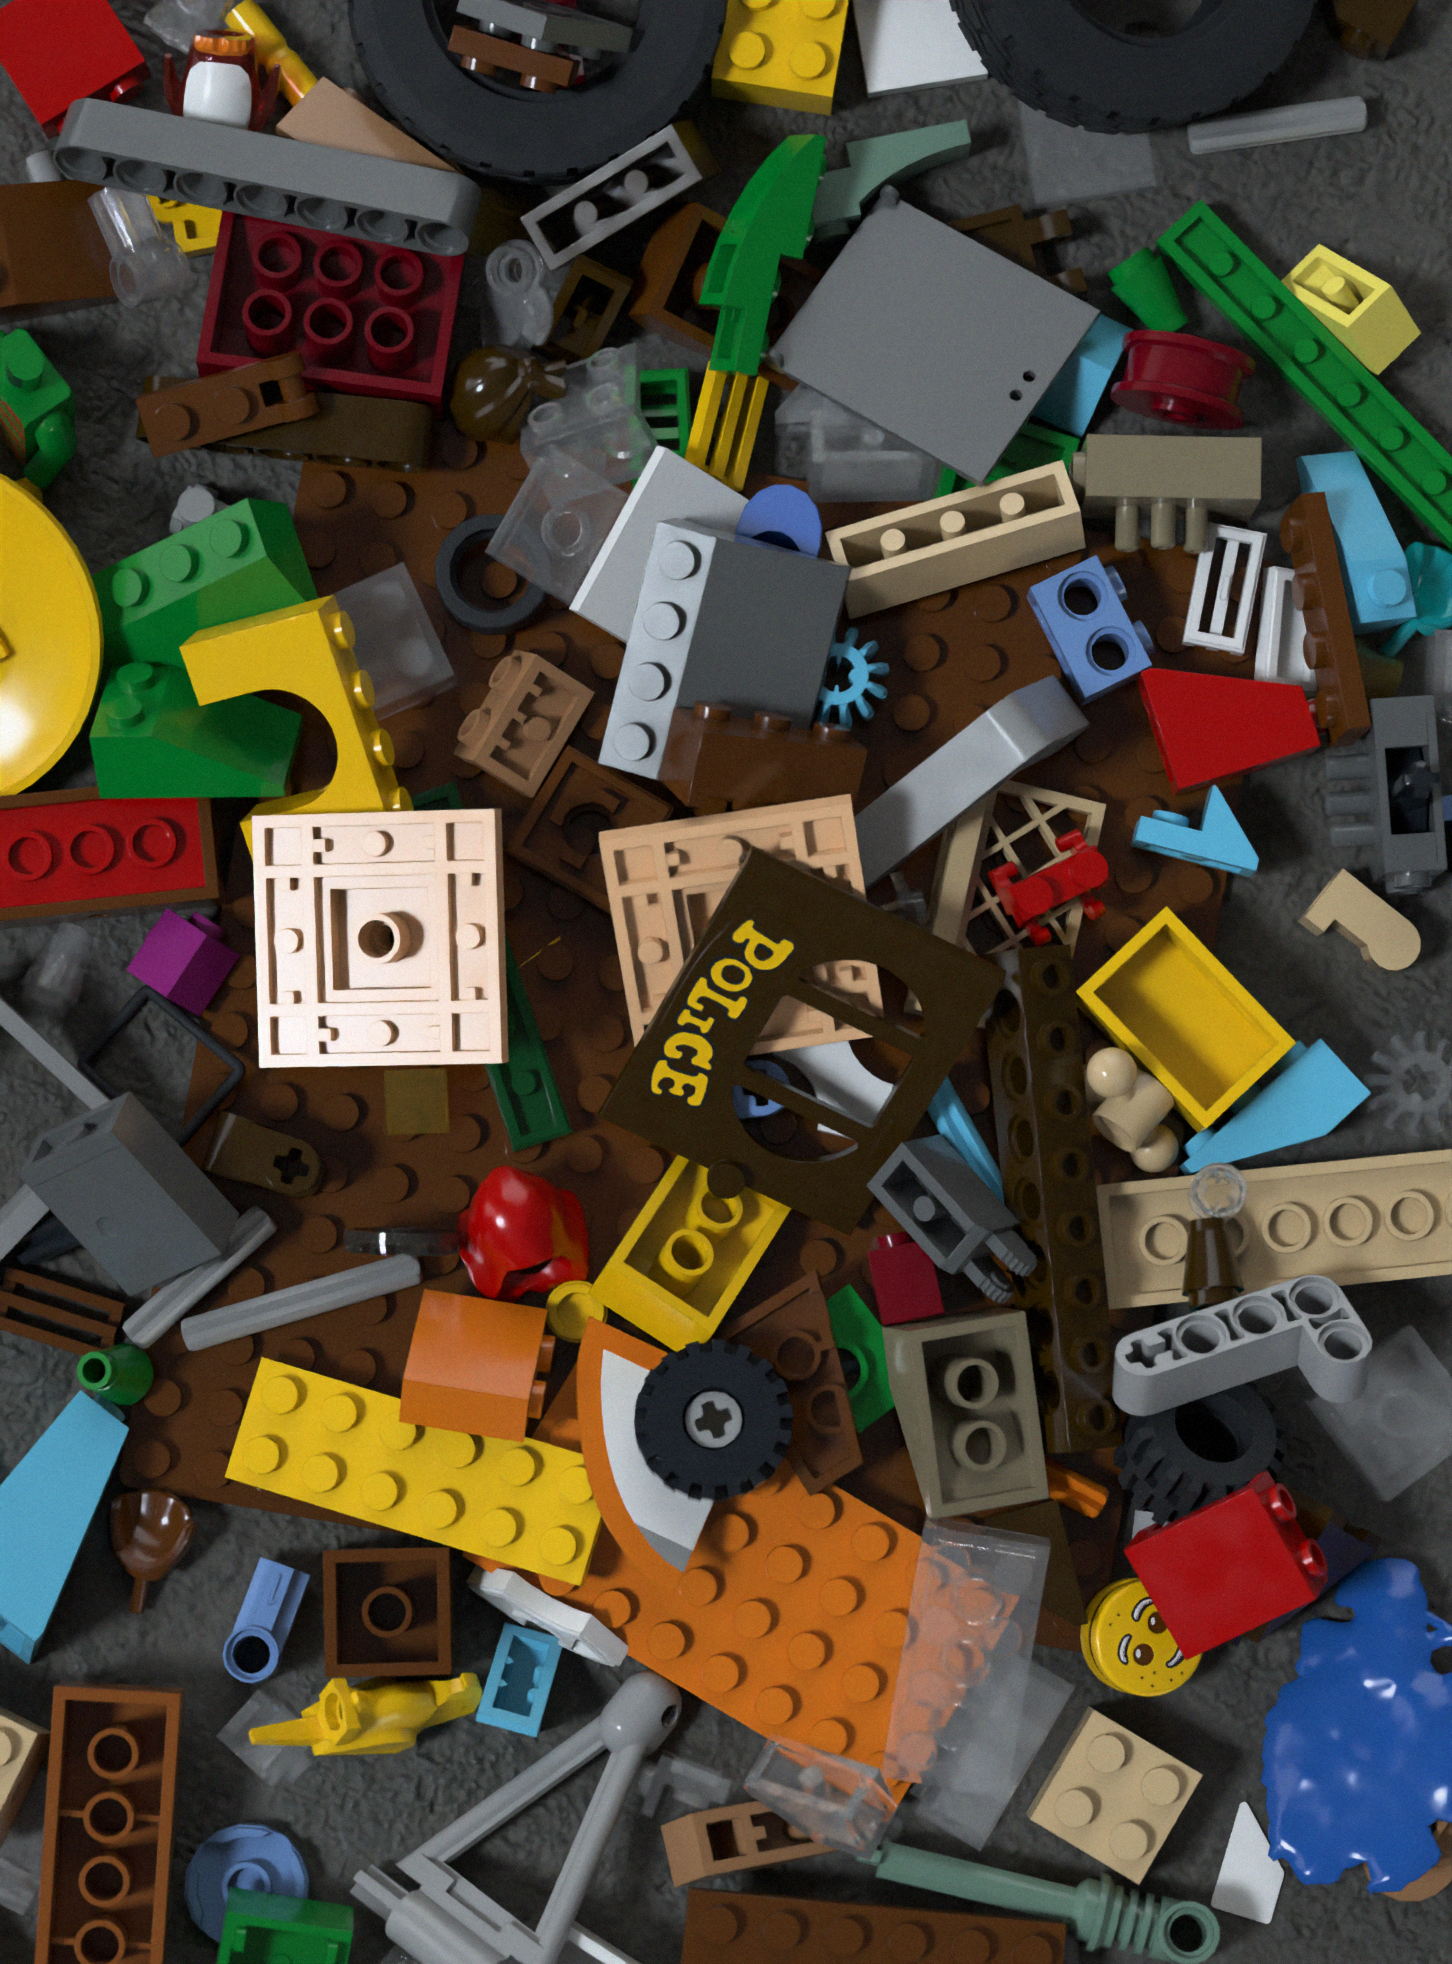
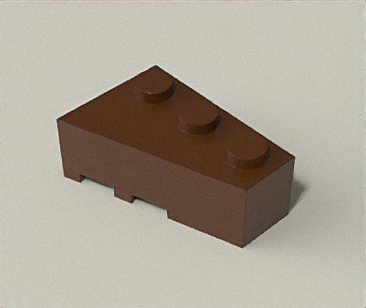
M695 701L694 709L674 706L659 780L686 806L704 808L705 798L707 797L733 802L732 809L740 811L753 809L755 806L766 807L851 794L854 814L868 749L850 736V728L824 721H815L813 730L791 726V718L767 711H755L753 720L731 716L732 708L709 701Z

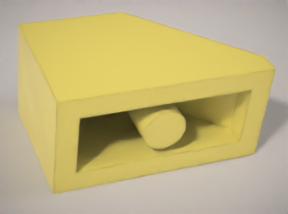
M1318 244L1281 280L1366 369L1376 375H1379L1391 362L1396 360L1401 352L1421 334L1390 284L1321 244Z

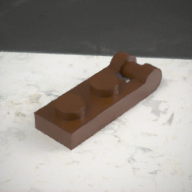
M301 351L285 353L138 395L135 401L153 457L158 458L278 423L299 420L319 412L314 393H307L301 372L306 370ZM278 380L283 399L269 403L263 382Z

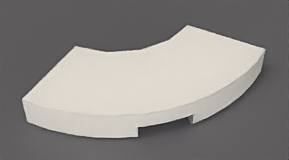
M476 1565L466 1581L470 1589L495 1608L523 1626L530 1621L544 1628L559 1639L558 1645L574 1653L612 1667L615 1665L620 1666L628 1653L629 1646L592 1614L574 1609L553 1599L532 1586L515 1572L497 1568L491 1574Z

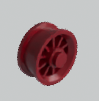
M1136 330L1124 334L1121 347L1129 355L1123 381L1112 385L1110 398L1113 402L1139 415L1185 427L1207 430H1233L1242 426L1244 412L1237 407L1243 380L1249 379L1254 375L1256 363L1251 357L1229 346L1190 334L1157 330Z

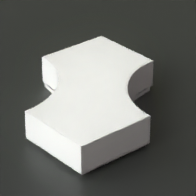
M849 1041L776 1051L772 1054V1056L796 1067L811 1084L816 1098L866 1122H872L876 1118L892 1091L893 1084L878 1079L859 1063L850 1047ZM818 1123L817 1131L848 1138Z

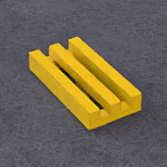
M709 360L684 459L735 492L743 490L769 381L761 376L752 379L748 376L728 375L708 370ZM724 384L729 385L722 416L717 419L713 435L716 441L710 465L707 466L705 465V461L722 397Z

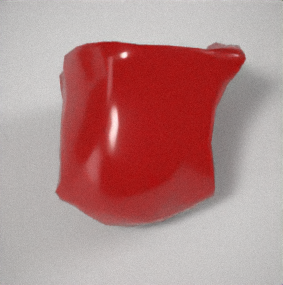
M504 1165L496 1167L479 1185L471 1200L470 1208L463 1210L458 1215L456 1226L457 1248L468 1269L471 1281L483 1299L514 1303L529 1290L545 1293L560 1284L577 1280L583 1281L588 1277L590 1272L588 1261L589 1243L583 1208L575 1193L556 1187L543 1177L513 1166ZM552 1259L551 1262L538 1273L519 1274L515 1272H510L514 1270H521L524 1268L532 1267L546 1260Z

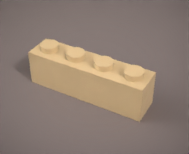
M1063 460L985 483L982 488L975 486L825 532L831 561L852 567L844 598L849 619L1086 548L1081 511Z

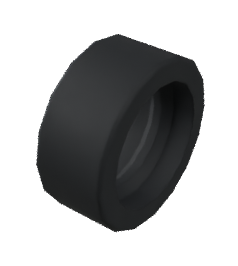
M504 514L478 515L458 524L442 541L435 560V585L447 613L461 626L485 636L508 635L528 626L545 608L552 589L551 561L540 536L523 521ZM500 539L515 545L524 554L530 566V581L525 594L516 604L503 610L487 611L474 606L463 596L458 585L457 569L462 556L473 545L484 540Z

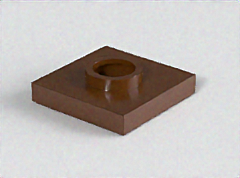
M567 745L505 849V853L612 916L601 853L585 855L579 853L571 846L568 840L570 821L583 811L594 810L605 815L609 819L613 830L668 822L675 807Z

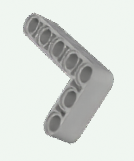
M1054 675L1019 689L996 703L854 817L865 892L878 884L1016 773L1051 756L1091 725Z

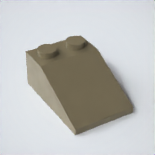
M997 1306L882 1326L890 1391L928 1518L938 1519L1050 1498L1025 1311Z

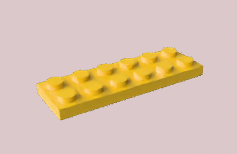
M264 1357L261 1358L226 1470V1478L584 1587L604 1519L597 1508L588 1482L583 1454L528 1437L524 1438L523 1443L399 1422L401 1399Z

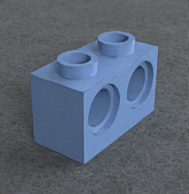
M1097 555L1030 587L1026 598L1081 706L1136 680L1141 671L1152 667L1149 656L1155 654L1153 642L1140 620L1131 624L1121 604V601L1128 598L1122 580L1112 565L1103 568ZM1073 587H1085L1095 595L1097 609L1087 615H1077L1067 608L1064 602V593ZM1102 641H1110L1117 644L1123 650L1125 656L1124 665L1116 670L1100 668L1093 660L1092 647Z

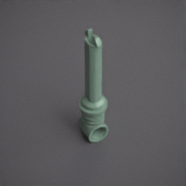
M883 1841L881 1851L865 1847L858 1849L856 1861L876 1866L875 1878L1047 1920L1064 1921L1074 1940L1085 1942L1084 1949L1086 1951L1094 1952L1102 1946L1110 1948L1112 1942L1116 1941L1117 1950L1125 1952L1128 1945H1132V1953L1136 1955H1141L1145 1948L1148 1949V1958L1170 1964H1198L1207 1960L1215 1952L1220 1941V1927L1216 1916L1206 1906L1197 1902L1182 1901L1166 1896H1161L1157 1903L1154 1902V1893L1146 1892L1143 1899L1139 1898V1890L1133 1888L1129 1890L1128 1895H1124V1887L1115 1884L1109 1874L1102 1873L1099 1880L1087 1878L1077 1884L1076 1887L888 1841ZM1178 1916H1187L1194 1919L1201 1930L1200 1943L1191 1952H1183L1177 1949L1170 1939L1171 1924Z

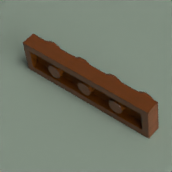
M1325 491L1302 493L1281 519L1280 539L1284 551L1291 553L1295 572L1291 585L1292 599L1295 608L1303 612L1307 632L1303 640V654L1307 667L1310 670L1314 669L1318 693L1315 697L1317 722L1321 728H1326L1330 748L1354 745L1372 727Z

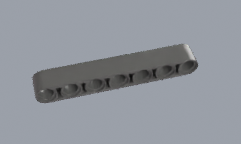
M92 98L77 99L69 105L52 157L54 165L60 172L79 181L441 256L461 255L467 250L482 200L480 187L468 177L457 173Z

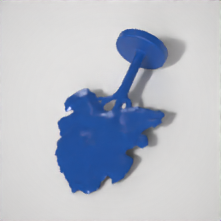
M1384 1558L1363 1561L1339 1580L1338 1589L1333 1600L1338 1606L1354 1609L1355 1617L1349 1622H1335L1315 1617L1307 1620L1302 1625L1300 1639L1301 1655L1295 1664L1298 1677L1294 1681L1282 1685L1278 1692L1279 1697L1276 1705L1266 1715L1264 1724L1267 1731L1263 1738V1751L1261 1755L1265 1768H1263L1260 1782L1267 1788L1266 1810L1270 1821L1268 1828V1839L1270 1841L1268 1856L1274 1862L1283 1858L1288 1861L1297 1879L1304 1885H1330L1339 1880L1345 1869L1367 1862L1371 1877L1367 1890L1371 1895L1374 1892L1401 1891L1409 1882L1417 1881L1437 1865L1442 1852L1429 1826L1437 1820L1452 1823V1672L1445 1675L1438 1674L1430 1662L1432 1651L1445 1645L1452 1646V1624L1427 1610L1428 1600L1426 1591L1420 1582L1419 1569L1415 1564L1406 1559ZM1427 1623L1437 1630L1429 1632L1427 1630Z

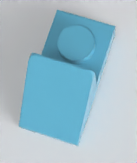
M1215 784L1208 790L1198 830L1188 828L1189 818L1162 810H1154L1152 818L1141 816L1136 823L1130 847L1246 877H1251L1257 870L1259 858Z

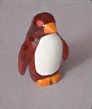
M232 28L196 30L189 48L182 82L178 79L172 53H166L163 83L165 98L173 115L259 132L275 109L280 90L281 66L278 64L274 65L266 86L261 90L258 52L254 35Z

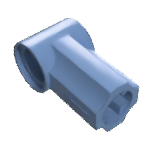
M260 1557L233 1631L224 1644L223 1661L231 1676L244 1683L259 1684L268 1681L276 1675L281 1666L283 1651L312 1577L311 1575ZM248 1638H261L269 1647V1662L259 1672L246 1673L237 1664V1648L240 1643Z

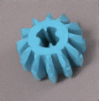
M850 627L846 632L844 644L836 643V638H834L827 667L835 665L836 672L839 671L840 665L845 666L851 671L847 681L849 689L839 692L838 685H835L834 692L829 691L823 686L826 682L827 673H825L817 704L820 710L816 721L828 722L830 713H838L839 725L850 729L852 718L849 710L854 709L865 721H870L874 717V711L864 697L876 701H884L888 690L870 680L880 679L889 674V665L887 663L867 664L879 650V645L876 641L872 640L866 643L859 651L854 648L859 632L854 627Z

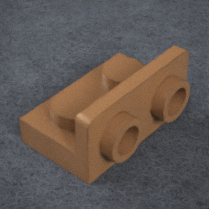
M515 650L511 656L503 658L492 672L489 680L491 690L480 709L473 710L463 721L457 736L460 742L454 751V755L465 762L475 764L523 796L533 798L595 692L537 654Z

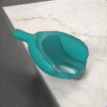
M1421 542L1410 544L1404 551L1417 617L1404 622L1380 649L1391 660L1417 630L1424 636H1430L1452 626V552L1439 546L1426 545Z

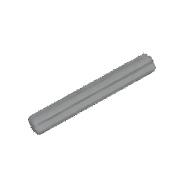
M414 1252L402 1253L185 1318L181 1322L182 1336L188 1350L198 1351L418 1285L423 1281L422 1269L419 1259Z

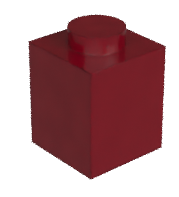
M907 1231L877 1237L878 1249L868 1251L866 1259L881 1326L943 1314L944 1308L932 1259Z

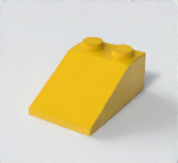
M680 1155L676 1156L587 1293L675 1352L685 1348V1344L699 1341V1344H703L709 1340L791 1210L790 1207L745 1186L741 1193L734 1198H717L710 1192L707 1185V1172L709 1169Z

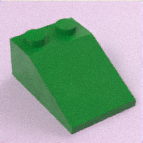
M142 662L130 663L124 666H112L89 735L100 799L285 797L304 726L302 714L249 694L199 706L188 671L173 665L150 666Z

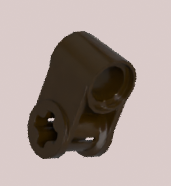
M220 1111L200 1170L245 1186L253 1187L255 1185L291 1198L301 1199L312 1196L321 1188L326 1178L327 1168L325 1160L319 1151L303 1140L273 1131V1128L259 1122ZM298 1153H302L301 1161L310 1167L309 1173L306 1177L296 1176L293 1179L292 1185L288 1184L289 1175L281 1171V1165L284 1160L295 1161Z

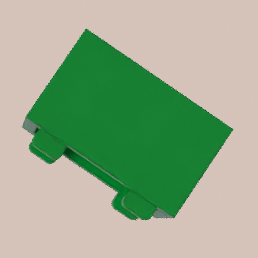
M229 1887L216 1964H347L353 1935L354 1907Z

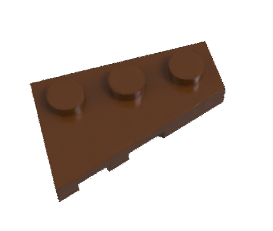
M814 1269L712 1334V1339L726 1340V1344L738 1347L739 1344L751 1348L753 1354L761 1359L764 1357L774 1366L773 1370L777 1376L783 1379L788 1389L787 1394L790 1404H792L793 1432L785 1457L810 1496H814L866 1463L819 1269Z

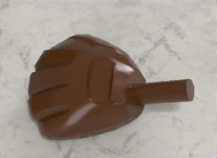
M145 1488L125 1494H117L110 1501L107 1509V1539L110 1551L113 1552V1557L118 1564L135 1577L129 1611L135 1614H143L145 1611L150 1581L163 1579L180 1562L189 1550L197 1533L196 1523L192 1520L191 1511L186 1503L182 1502L171 1492H163L161 1489Z

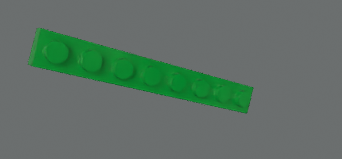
M1200 199L1156 240L1155 247L1452 551V456Z

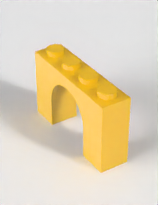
M335 595L198 630L179 647L199 706L260 690L275 689L288 691L305 698L317 707L329 722L335 735L338 760L335 774L329 784L312 791L257 804L240 822L252 860V816L414 811L408 791L404 787L398 786L392 768L395 755L391 738L384 728L379 729L372 708L375 703V692L371 678L365 670L359 669L352 648L355 645V631L352 621L346 611H340Z

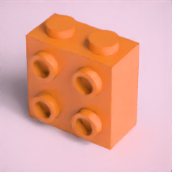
M424 1289L403 1376L399 1422L524 1443L529 1417L541 1419L547 1382L537 1380L538 1372L550 1374L556 1336L545 1335L548 1309Z

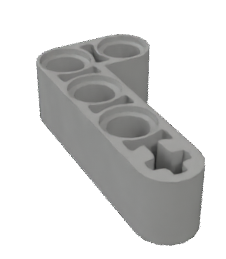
M1313 1274L1301 1276L1125 1336L1116 1346L1112 1395L1114 1402L1121 1410L1131 1415L1147 1416L1298 1365L1312 1389L1321 1398L1334 1403L1352 1402L1361 1397L1366 1390L1372 1339L1356 1311L1333 1280Z

